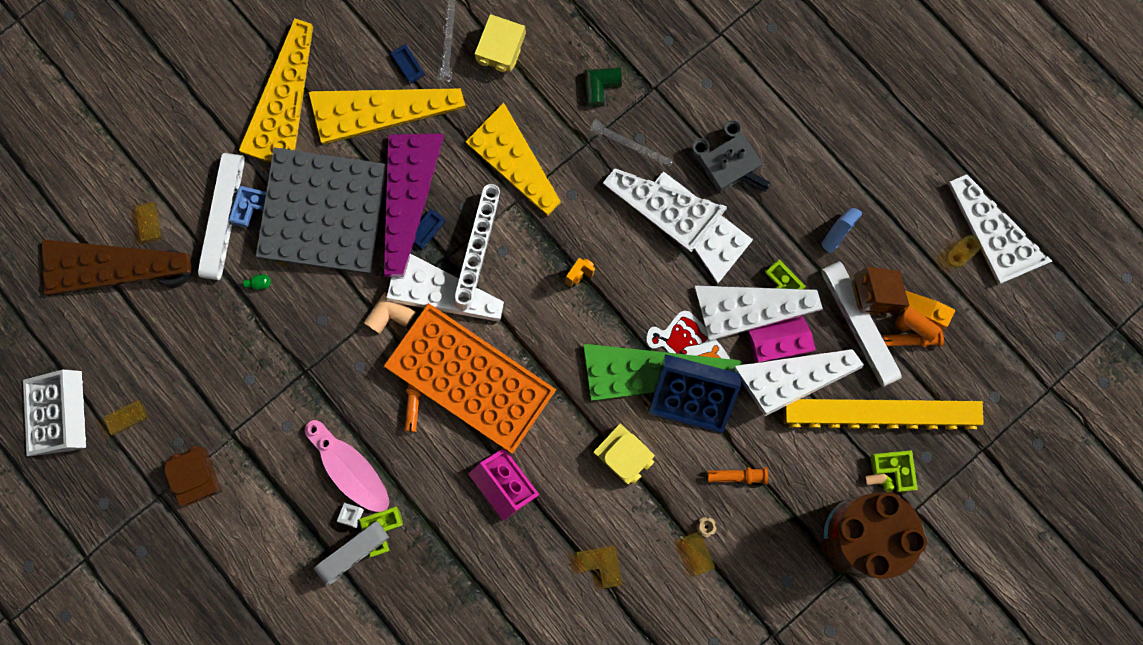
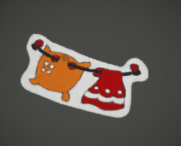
M689 311L680 312L666 330L651 327L647 333V343L651 348L664 346L669 353L730 359L717 340H709L705 326Z

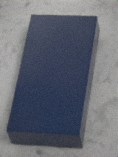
M406 44L390 53L409 84L425 76L423 69Z
M430 209L420 221L414 244L423 250L444 225L446 219Z

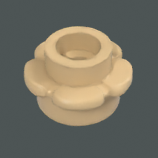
M701 518L699 524H697L698 532L704 537L714 534L716 532L715 521L712 518Z

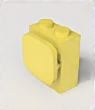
M490 14L475 52L476 61L482 66H491L500 72L507 71L511 73L520 54V47L526 34L525 26Z
M619 424L593 453L627 485L630 482L634 485L641 477L639 474L643 468L648 470L654 463L652 459L655 456L622 424Z

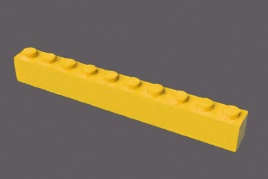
M799 399L783 407L784 424H789V428H801V425H808L809 428H820V425H828V428H840V425H848L849 429L860 428L859 425H867V429H878L879 425L887 426V429H899V426H906V429H918V426H926V429L932 430L938 429V426H945L946 430H955L957 426H965V430H976L978 426L984 425L982 401Z

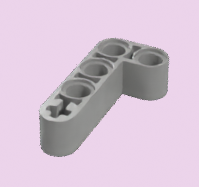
M377 521L319 563L314 570L323 583L329 586L337 581L345 571L390 537Z

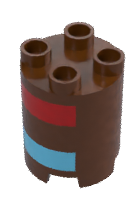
M872 493L848 498L834 505L826 514L827 518L823 527V541L821 542L827 559L838 570L857 577L880 579L897 577L907 572L917 562L927 546V538L916 511L894 493Z

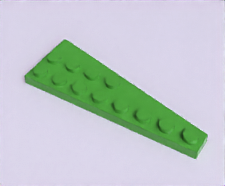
M584 344L591 401L654 393L665 354L735 372V366L742 365L741 360Z

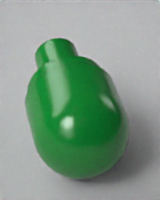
M265 274L254 275L252 279L243 280L244 288L267 289L271 285V279Z

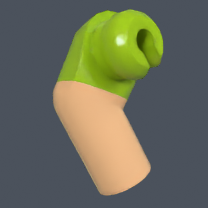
M884 473L866 476L867 485L880 484L886 492H892L895 489L893 479Z

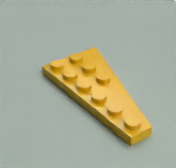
M503 103L466 141V144L543 213L549 216L561 201Z

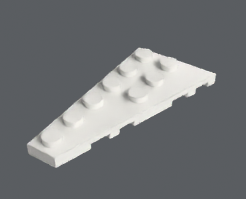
M614 169L603 182L607 188L690 252H692L727 209V206L712 203L709 200L692 196L665 185H659L653 181L636 177V175Z
M664 171L654 182L695 196ZM720 216L694 248V251L699 255L705 267L710 271L718 284L753 239L723 216Z
M968 175L948 183L998 285L1052 262L1048 256L1045 257L1039 250L1040 248L1033 244L1025 236L1026 234L1005 213H1002L996 207L997 204L993 200L990 201L983 190Z
M410 254L405 276L391 277L387 294V301L422 308H425L429 303L443 312L498 322L501 320L504 304L503 301L476 288L471 307L465 311L459 310L455 305V293L459 278ZM465 296L459 298V301L461 302H467L469 300Z
M695 286L710 341L823 310L817 290Z
M852 349L738 365L734 367V371L740 374L742 383L764 416H767L861 369L864 364Z

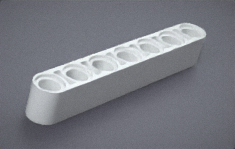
M222 154L198 274L200 278L220 280L222 277L232 223L228 220L241 183L244 168L243 155Z
M494 184L486 185L482 191L455 293V305L459 310H468L472 305L499 202L500 190ZM492 193L495 197L489 198L487 194ZM488 210L491 213L489 215H485L482 213V211ZM480 227L486 228V231L480 232L477 229ZM475 244H479L482 246V248L475 249L473 248V246ZM473 261L476 262L478 265L475 267H471L468 265V263ZM465 279H471L473 283L468 285L465 284L463 281ZM465 296L469 300L467 302H461L459 301V298Z
M838 261L821 270L822 276L881 386L885 387L901 379L899 368L870 314H864L858 309L852 281L843 264Z

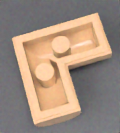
M384 292L363 323L380 334L390 318L404 328H407L417 312L405 304L387 301L388 293Z

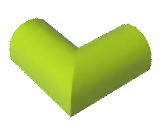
M780 259L765 272L777 285L775 289L803 290L806 288Z
M912 450L871 455V467L874 474L894 472L897 492L918 490Z
M398 507L359 519L362 531L377 521L385 531L403 526ZM387 541L369 553L370 557L389 552Z

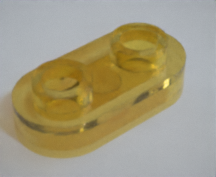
M972 235L963 238L947 254L946 261L948 265L952 268L962 267L980 250L981 243L979 239ZM966 244H970L972 248L968 249ZM953 256L958 258V262L953 260Z

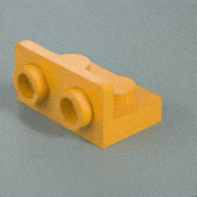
M578 258L567 274L565 284L569 287H572L573 284L578 285L583 277V273L592 278L595 271L594 264L586 258L583 260Z

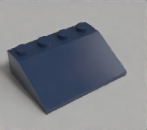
M665 354L648 414L723 433L741 387L740 374Z

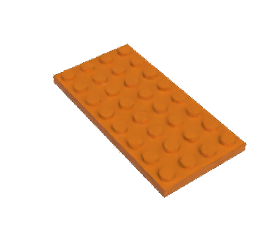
M429 303L384 365L386 369L511 454L514 453L556 391L548 383Z

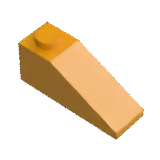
M906 291L909 305L942 330L948 327L955 309L936 300Z

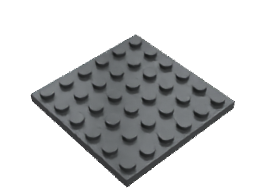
M274 147L256 258L371 274L387 164Z

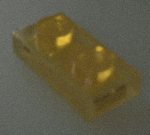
M150 202L136 205L141 242L161 240L156 203Z
M137 400L103 418L110 434L116 435L149 418L142 401Z
M700 531L681 538L696 576L715 569Z

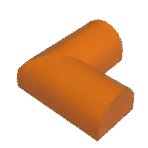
M911 306L899 313L895 320L896 328L899 331L908 332L913 330L930 343L942 330Z

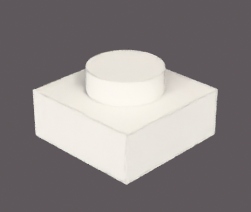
M344 503L337 522L357 528L364 510L360 507Z

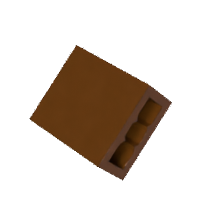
M865 267L854 274L852 288L858 309L862 313L870 315H880L883 312L898 313L910 306L900 271Z
M194 446L187 450L188 453L172 455L169 457L170 460L164 462L166 477L171 490L175 492L179 506L187 507L222 492L206 448Z

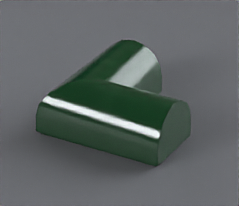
M621 67L584 70L586 107L605 106L604 88L622 87Z

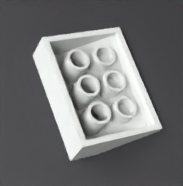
M59 370L23 380L27 456L86 448L82 371Z

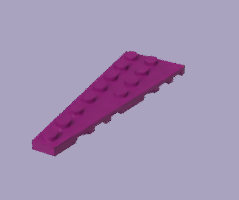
M443 134L388 135L385 277L405 276L411 249L415 242V235L420 225L422 211L424 210L431 187L433 173H435L436 163L440 156V149L444 141Z

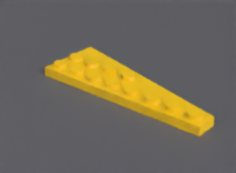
M294 18L240 146V153L271 163L274 147L289 150L296 149L313 31L312 24Z
M461 88L309 92L322 145L466 108Z

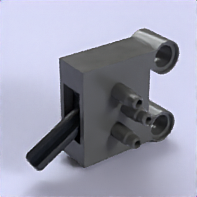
M730 120L725 124L723 138L728 142L711 152H708L709 143L705 139H697L693 143L691 149L692 157L699 161L719 194L742 180L764 192L769 189L771 183L754 174L761 169L763 163L742 133L741 125L738 121ZM732 128L736 133L731 134L727 129ZM702 147L705 151L700 153L695 148Z

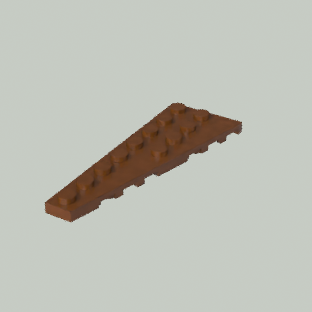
M42 240L44 294L48 296L191 273L190 255L187 253Z

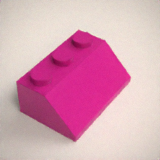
M803 316L748 330L755 363L812 354L816 350L811 330Z
M505 449L479 463L468 474L503 521L514 515L539 495Z

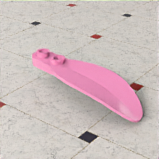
M317 420L310 421L305 427V434L320 451L324 467L337 487L354 502L368 510L375 512L387 510L389 506L387 491L370 463L352 446L336 439L323 423ZM313 427H317V431L315 433H312ZM325 441H329V445L327 447H324Z

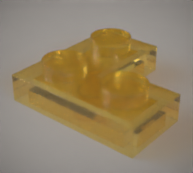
M616 545L577 552L580 572L600 569L603 588L622 585Z

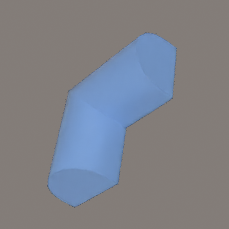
M239 186L228 221L234 225L247 228L253 209L264 210L266 192Z
M856 208L846 210L821 243L823 248L832 253L856 224L862 212Z

